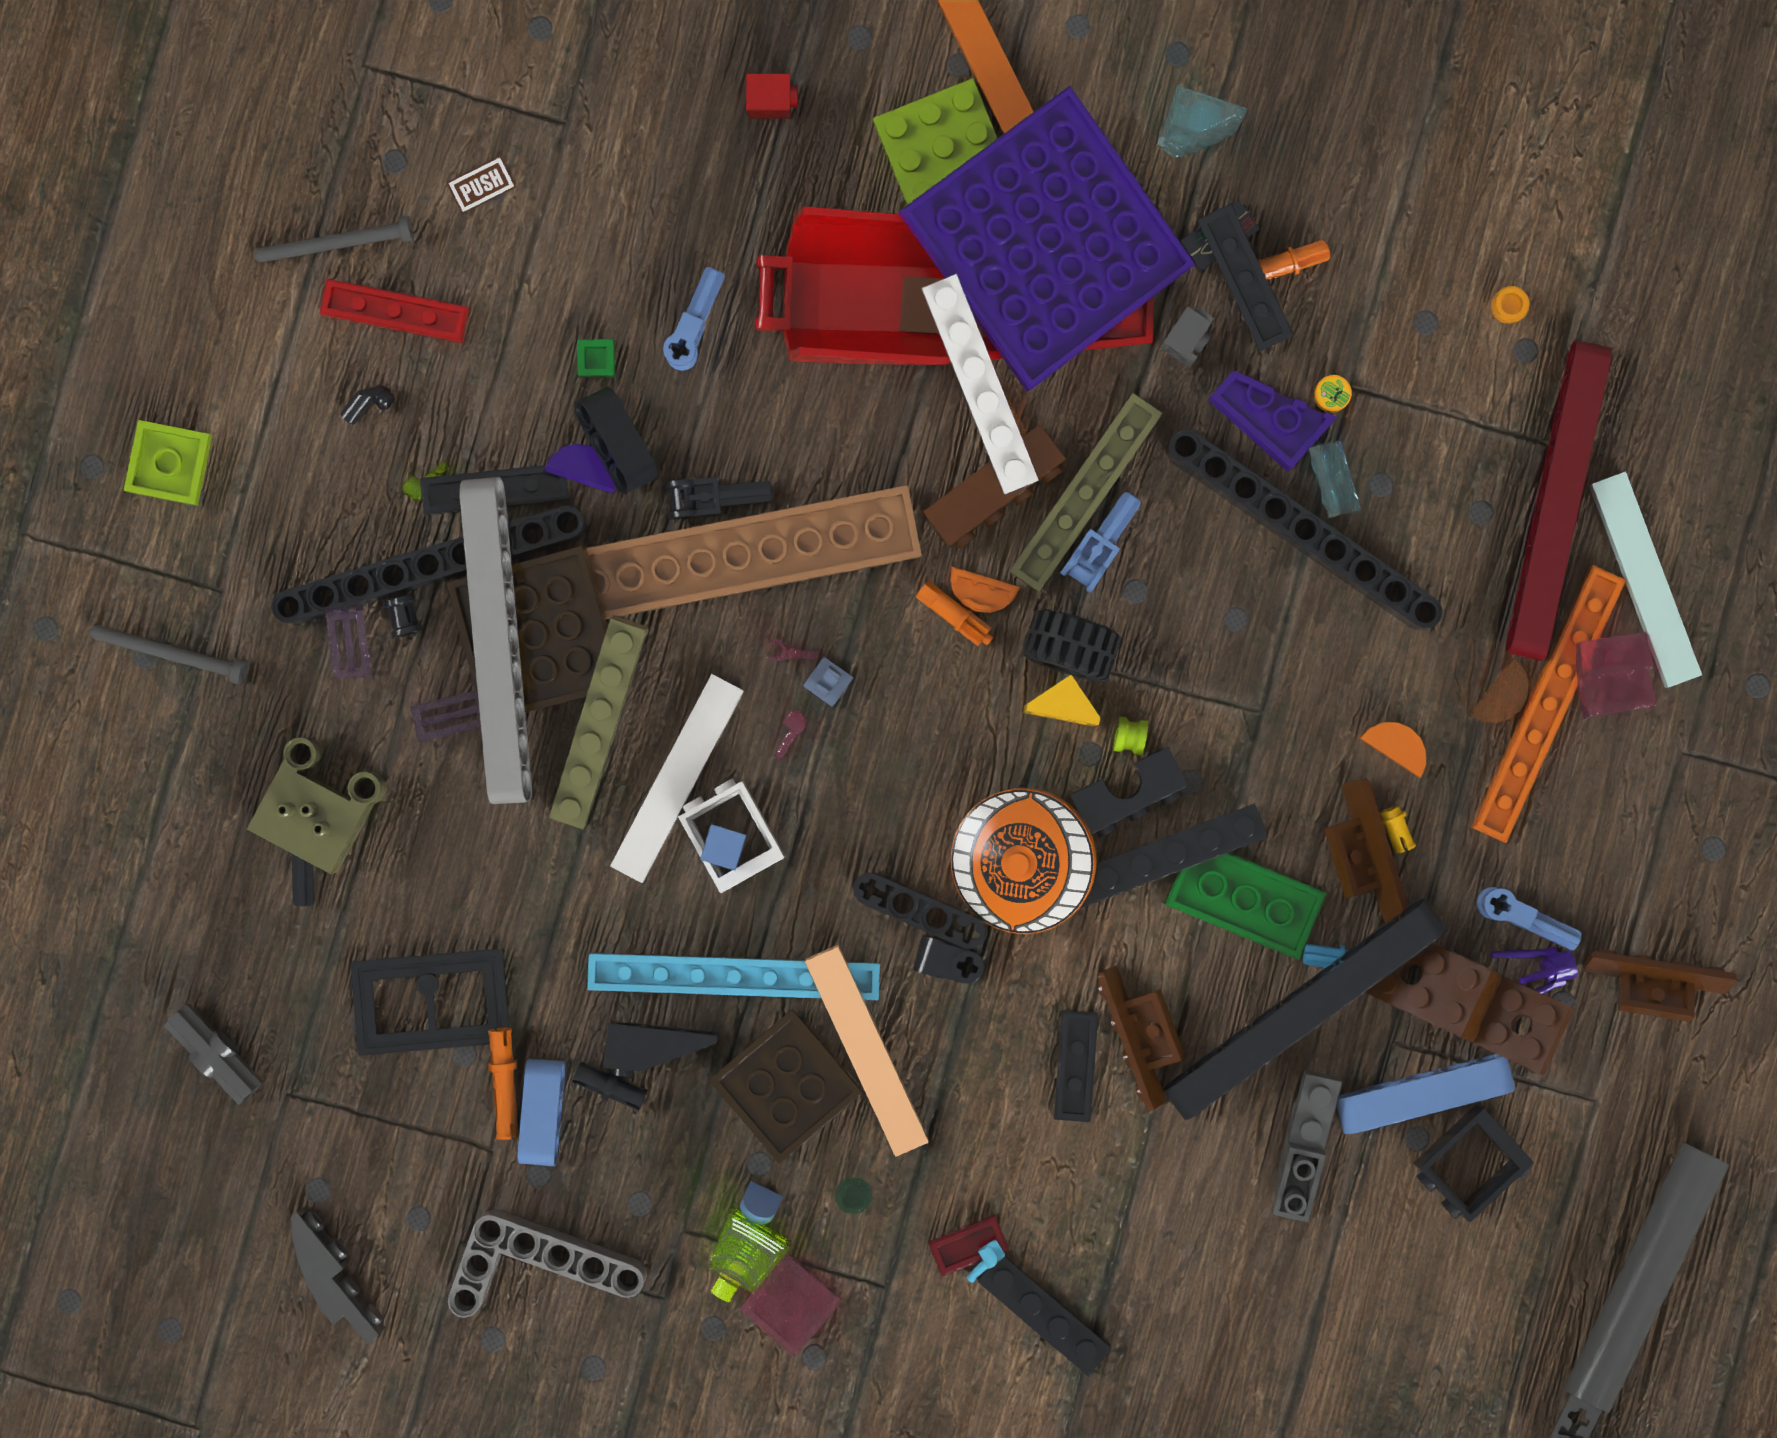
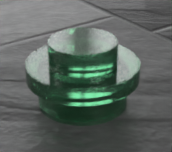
M858 1177L844 1179L838 1185L835 1193L837 1205L848 1214L863 1212L869 1206L872 1198L869 1185Z

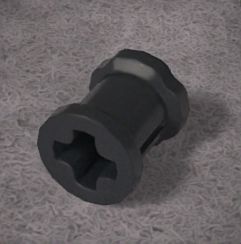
M415 595L402 596L383 602V607L388 609L393 631L391 632V637L393 639L413 635L424 630L423 625L418 624L413 605L416 601Z

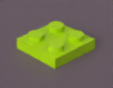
M138 420L123 491L198 506L213 436L207 433Z

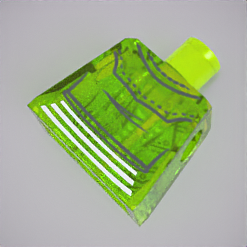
M732 1206L709 1264L711 1270L720 1274L711 1292L726 1302H730L739 1286L753 1293L790 1249L791 1241L765 1225L751 1223L742 1215L741 1211Z

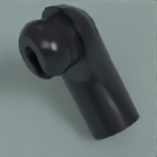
M383 385L363 389L353 396L340 415L345 421L355 425L368 407L376 404L380 410H387L394 403L395 397L392 393L388 392L389 388Z

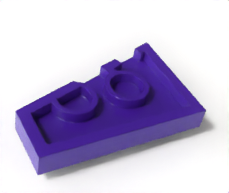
M1234 370L1207 399L1287 472L1294 467L1337 418L1327 412L1323 414L1314 410L1301 400L1296 398L1292 400L1275 392L1272 387Z

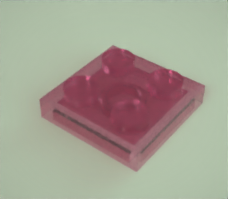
M787 1251L740 1305L739 1310L795 1357L839 1306L842 1298Z

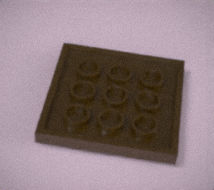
M584 545L512 565L525 712L587 696L608 626L587 547ZM467 577L447 582L446 584L478 698Z

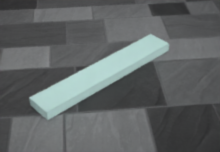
M1623 472L1589 485L1621 573L1626 580L1627 589L1664 687L1669 688L1701 676L1700 667L1627 473Z

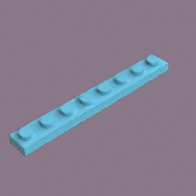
M589 953L587 990L821 998L805 960ZM847 962L864 1000H879L880 963Z

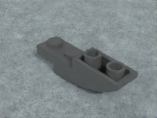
M1304 1070L1297 1099L1294 1098L1281 1155L1272 1208L1273 1215L1309 1222L1326 1157L1324 1149L1342 1084L1340 1077Z
M303 1207L291 1216V1226L296 1256L308 1288L332 1325L342 1317H345L363 1340L369 1344L386 1328L382 1324L384 1319L374 1305H367L358 1295L360 1289L354 1280L349 1276L343 1277L340 1273L350 1263L346 1257L348 1252L344 1245L336 1238L332 1240L323 1230L325 1224L316 1212L312 1210L308 1212Z

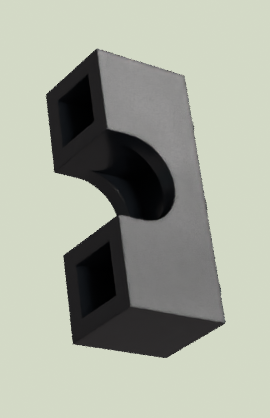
M1164 747L1132 763L1139 777V785L1136 792L1128 798L1119 799L1113 796L1107 789L1103 779L1068 795L1074 809L1083 818L1091 834L1096 832L1098 838L1117 829L1115 822L1127 816L1130 821H1134L1150 813L1147 806L1161 800L1163 805H1166L1183 796L1180 790L1188 785L1169 747Z

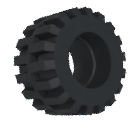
M1041 609L1034 611L1021 653L1028 660L1046 668L1074 677L1102 682L1108 681L1122 638L1114 630L1088 619L1056 610Z

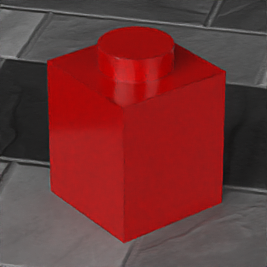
M746 74V112L748 119H791V108H798V85H791L790 74Z

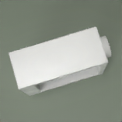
M734 779L716 787L714 790L717 795L704 802L700 796L682 806L685 813L678 816L701 857L705 840L693 820L740 794L770 849L725 875H723L719 866L703 861L720 893L786 857L745 782L741 781L736 784Z

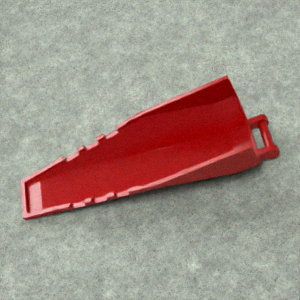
M803 206L794 215L785 257L757 256V269H760L759 317L755 318V330L782 331L790 361L837 364H952L940 334L899 331L903 276L945 279L899 214ZM774 270H784L783 318L773 317ZM1154 297L1083 351L1153 343ZM982 337L990 360L1003 359L988 337Z

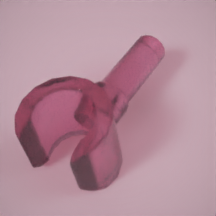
M780 640L769 641V644L781 645L782 654L779 657L767 656L772 661L783 662L787 658L818 661L819 652L791 648Z
M798 710L793 711L782 722L789 729V732L785 735L773 756L780 761L792 741L807 726L806 718Z

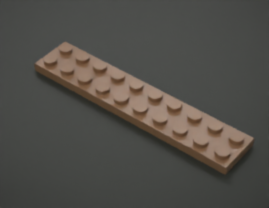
M908 485L587 548L606 619H610L613 615L620 617L922 557Z

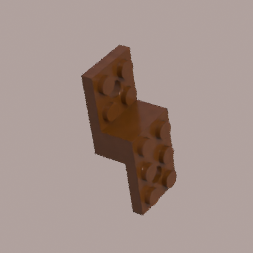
M1433 943L1365 992L1543 1076L1574 1011V1008L1510 980L1485 966ZM1412 966H1420L1422 970L1421 980L1414 985H1409L1405 977L1407 970ZM1524 1016L1530 1017L1533 1022L1531 1032L1525 1036H1519L1515 1030L1517 1020Z

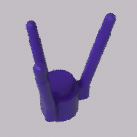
M1555 946L1541 950L1492 951L1490 953L1492 958H1545V960L1540 961L1541 971L1519 978V983L1521 984L1544 979L1547 983L1534 989L1542 994L1554 988L1565 986L1566 980L1577 977V966L1572 953L1569 950L1558 952Z

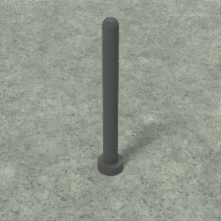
M402 216L398 219L399 223L258 248L254 255L256 261L262 263L402 237L403 242L414 241V231L410 217Z
M93 626L90 630V636L95 640L229 676L230 682L241 685L247 674L248 661L239 658L233 663L102 626Z

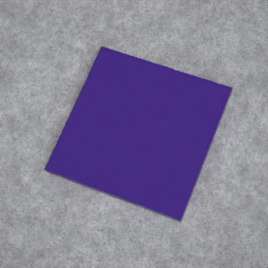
M1068 86L898 212L942 275L948 278L957 274L975 321L1027 392L1196 265L1071 86Z

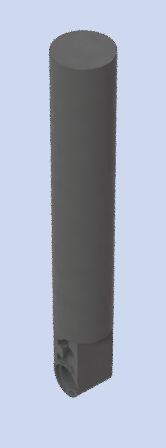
M1682 1143L1563 1389L1569 1392V1395L1548 1438H1589L1602 1410L1610 1413L1730 1166L1729 1164L1687 1143ZM1579 1408L1585 1410V1417L1588 1421L1587 1423L1580 1421L1575 1426L1572 1424V1416L1568 1413L1570 1411L1577 1412Z

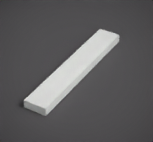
M711 674L610 867L641 883L644 882L683 808L682 806L686 803L744 691Z

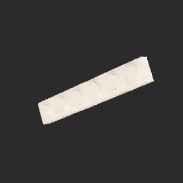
M957 274L921 288L1003 493L1007 494L1039 481Z

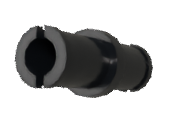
M580 1062L572 1084H577L601 1094V1099L608 1101L610 1098L636 1109L638 1112L648 1092L647 1089L618 1078L619 1076L612 1075V1073L610 1075L588 1066L584 1062Z

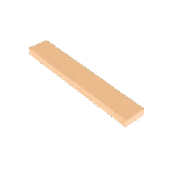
M839 944L806 958L807 968L895 1157L929 1143L927 1134Z

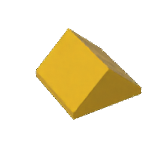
M1069 675L1024 705L1023 713L1093 727L1100 723V716L1072 675Z

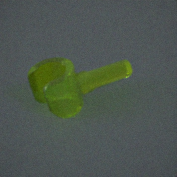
M443 460L424 478L440 476L450 467L449 464ZM411 475L404 483L402 490L405 495L413 500H422L420 480Z

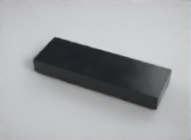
M1061 1010L1054 1120L1091 1121L1098 1012Z

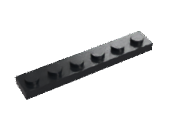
M1255 803L1097 863L1091 891L1079 909L1268 838Z

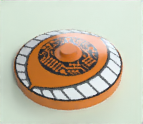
M1035 788L1007 789L979 802L967 813L960 823L951 849L952 876L964 903L985 923L1010 933H1039L1052 929L1066 921L1082 906L1088 897L1096 874L1095 844L1083 818L1069 803L1060 797Z

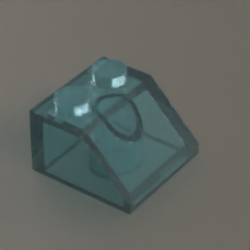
M1177 85L1157 145L1163 146V151L1173 156L1183 157L1184 154L1191 156L1235 134L1245 117L1247 108Z

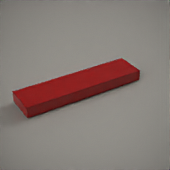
M326 279L319 314L325 317L463 344L470 308L468 306Z

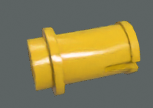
M1397 805L1379 812L1394 854L1405 852L1403 845L1408 851L1416 847L1404 819L1407 815L1406 811H1401L1400 806Z

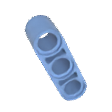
M527 1059L518 1143L519 1164L556 1166L565 1079V1061Z

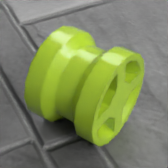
M1119 716L1114 735L1113 751L1122 752L1123 750H1130L1134 755L1142 756L1146 744L1148 721L1139 720L1138 722H1131L1127 717Z

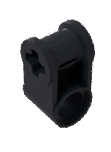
M922 935L912 970L937 978H947L970 984L976 982L981 977L985 963L983 957L972 949L962 948L936 937ZM967 957L974 958L973 964L978 966V971H971L969 976L963 975V968L958 966V962H964Z

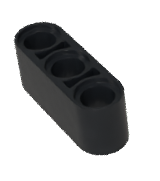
M606 387L575 401L574 411L576 417L611 480L621 493L626 494L657 479L658 471L651 454L618 396L611 388Z

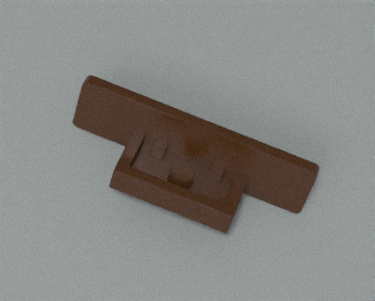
M1364 778L1342 784L1352 819L1324 828L1345 898L1355 897L1374 890L1385 922H1388L1408 907V898L1402 888L1397 872V863L1391 853L1386 837V829L1382 824L1375 802L1374 791L1370 786L1369 780Z
M1608 949L1593 951L1583 964L1584 972L1618 977V1011L1690 1022L1695 1017V990L1726 994L1737 982L1736 973L1725 972L1724 969L1719 967L1699 968L1689 966L1688 963L1683 961L1661 962L1645 955L1630 957L1618 955L1615 951Z
M1117 966L1108 967L1098 974V989L1102 998L1107 1001L1111 1011L1112 1027L1121 1038L1124 1047V1060L1135 1076L1137 1095L1140 1101L1145 1103L1147 1111H1152L1166 1102L1155 1068L1182 1061L1186 1056L1161 989L1128 998Z

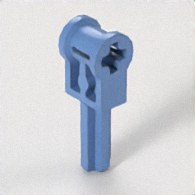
M705 268L686 312H683L675 333L664 342V356L670 366L676 370H689L697 362V346L706 328L705 322L725 278L724 274L715 268ZM684 344L689 355H681L679 360H677L672 350L674 348L680 349Z
M1128 492L1122 493L1097 532L1089 529L1060 574L1063 576L1070 575L1085 585L1086 591L1091 593L1119 552L1120 548L1114 544L1140 507L1141 502L1139 499Z
M1488 887L1482 890L1477 897V909L1485 918L1509 922L1569 950H1575L1581 941L1582 933L1580 930L1516 900L1513 893L1507 889ZM1492 898H1499L1498 901L1503 904L1501 910L1494 909V906L1490 904Z

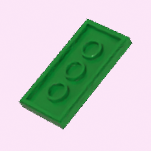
M1226 853L1177 872L1164 904L1300 960L1327 893L1234 854Z

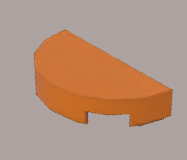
M951 566L950 583L953 593L963 606L974 612L993 613L1004 609L1014 601L1021 588Z
M1382 722L1367 728L1359 737L1360 740L1416 777L1421 778L1426 766V749L1421 738L1410 727L1398 722Z

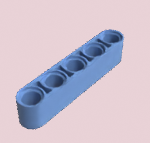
M1494 1054L1340 1094L1336 1107L1343 1134H1354L1514 1092L1516 1087L1508 1059Z

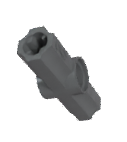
M190 1003L178 1010L164 1025L190 1053L189 1058L193 1065L206 1077L214 1078L238 1105L254 1094L264 1083L238 1055L239 1050L234 1042L220 1030H214Z

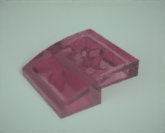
M1646 632L1583 641L1576 644L1577 681L1584 719L1650 709L1657 705L1648 671L1654 668V663Z

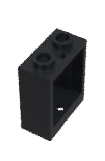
M1476 1104L1413 1164L1420 1171L1416 1175L1417 1179L1430 1192L1437 1189L1444 1196L1445 1199L1441 1202L1443 1207L1455 1219L1461 1215L1471 1222L1534 1162L1484 1108ZM1476 1125L1509 1161L1463 1203L1430 1167Z

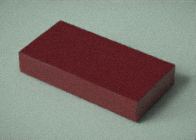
M995 1214L928 1241L941 1277L982 1261L983 1259L978 1250L993 1240H997L1004 1252L1009 1250Z

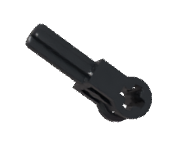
M717 477L675 480L665 483V489H668L670 492L671 512L668 513L669 520L721 515L720 507L768 503L773 499L772 485L769 481L718 485ZM682 492H684L685 507H682V502H681V493H682Z

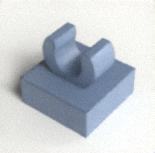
M823 657L803 687L833 707L853 680V677Z

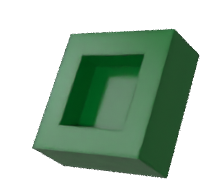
M613 339L577 340L578 377L615 378V341Z

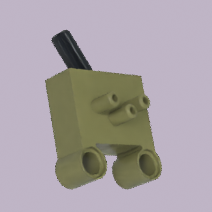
M300 737L290 740L285 745L283 751L284 760L247 827V830L291 853L293 904L298 907L311 906L315 903L314 866L329 874L338 873L374 804L381 801L387 791L384 778L374 772H359L352 776L347 786L350 797L305 774L306 770L318 767L324 755L320 743L311 738ZM302 744H306L311 750V757L305 764H301L296 758V751ZM366 778H370L375 784V792L370 798H365L360 793V783Z

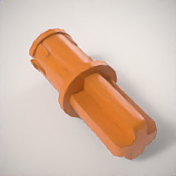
M1321 240L1293 249L1291 246L1287 247L1286 252L1262 260L1259 259V262L1267 279L1270 280L1292 272L1294 275H1298L1301 269L1326 262L1330 259V250L1327 243Z

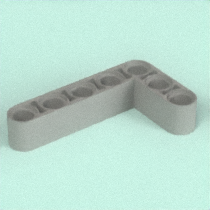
M493 1209L485 1212L473 1226L449 1293L448 1305L452 1313L458 1317L466 1318L474 1315L486 1299L501 1254L626 1298L633 1297L641 1291L646 1281L647 1272L643 1263L637 1259L501 1210ZM488 1220L495 1221L500 1226V1236H488L483 1228L484 1222ZM524 1232L532 1235L535 1247L532 1249L522 1248L518 1244V1234ZM555 1245L566 1247L569 1251V1259L563 1262L556 1260L552 1256V1247ZM474 1255L483 1256L488 1262V1270L477 1271L471 1264V1257ZM591 1257L600 1259L604 1265V1271L598 1274L591 1273L586 1268V1260ZM632 1270L638 1276V1283L634 1286L623 1284L620 1280V1272ZM464 1289L471 1291L475 1295V1304L471 1306L463 1304L459 1299V1291Z

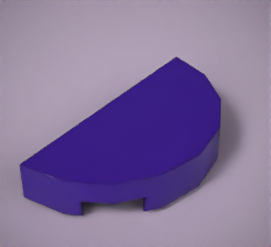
M572 444L562 447L550 457L543 470L611 494L615 491V485L596 451L588 445Z

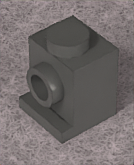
M1187 306L1160 349L1190 368L1198 357L1192 351L1195 350L1200 354L1212 336L1206 330L1214 318L1201 308L1196 307L1193 310Z

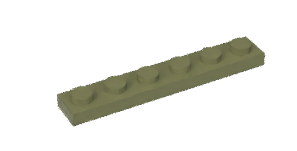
M1132 393L1009 571L1010 574L1036 592H1040L1163 414L1162 412Z
M615 615L610 618L549 818L582 830L587 825L648 630L647 626Z

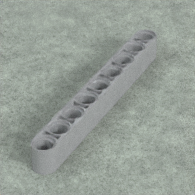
M500 477L462 480L460 484V505L487 794L491 804L529 802L531 799L532 781L505 489Z

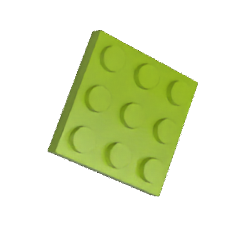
M973 78L873 118L874 126L906 205L998 139Z

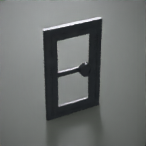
M503 948L350 962L359 1056L490 1044L488 1030L495 1029L497 1031V1028L501 1027L510 1028ZM484 970L488 1024L437 1029L434 993L439 989V980L435 975ZM420 976L416 986L417 990L426 996L429 1030L377 1034L373 980Z

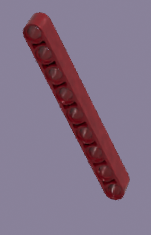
M1574 339L1568 352L1506 639L1505 651L1508 654L1543 661L1549 649L1611 362L1612 348Z

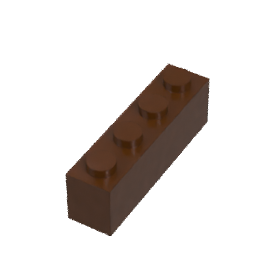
M1040 424L1022 437L1039 481L1043 480L1047 484L1063 472L1060 465L1064 463L1066 458ZM990 461L924 510L923 516L948 549L954 545L961 549L976 537L973 532L983 523L989 528L1005 516L1002 509L1012 501L1018 506L1032 496L1034 492L1031 487L1039 481L1004 494Z

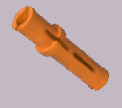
M509 1027L497 1028V1031L495 1029L488 1030L491 1062H488V1071L492 1072L496 1139L510 1140L511 1136L514 1139L519 1137L514 1070L517 1069V1060L513 1059L512 1028Z

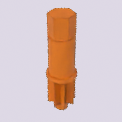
M928 580L916 596L918 600L955 627L954 630L960 632L976 646H979L981 642L988 646L994 637L989 634L992 627L973 614L971 610L968 611L931 581Z

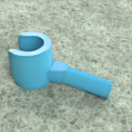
M997 1240L989 1242L978 1250L983 1260L967 1275L968 1281L974 1282L985 1270L994 1267L998 1261L1005 1257V1253Z

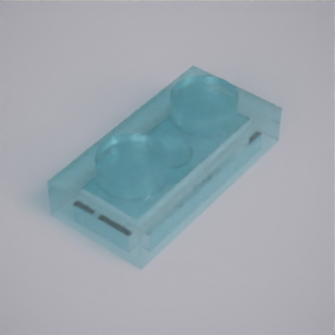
M1341 441L1320 444L1309 448L1312 468L1317 475L1322 493V502L1327 510L1328 517L1332 518L1361 510Z

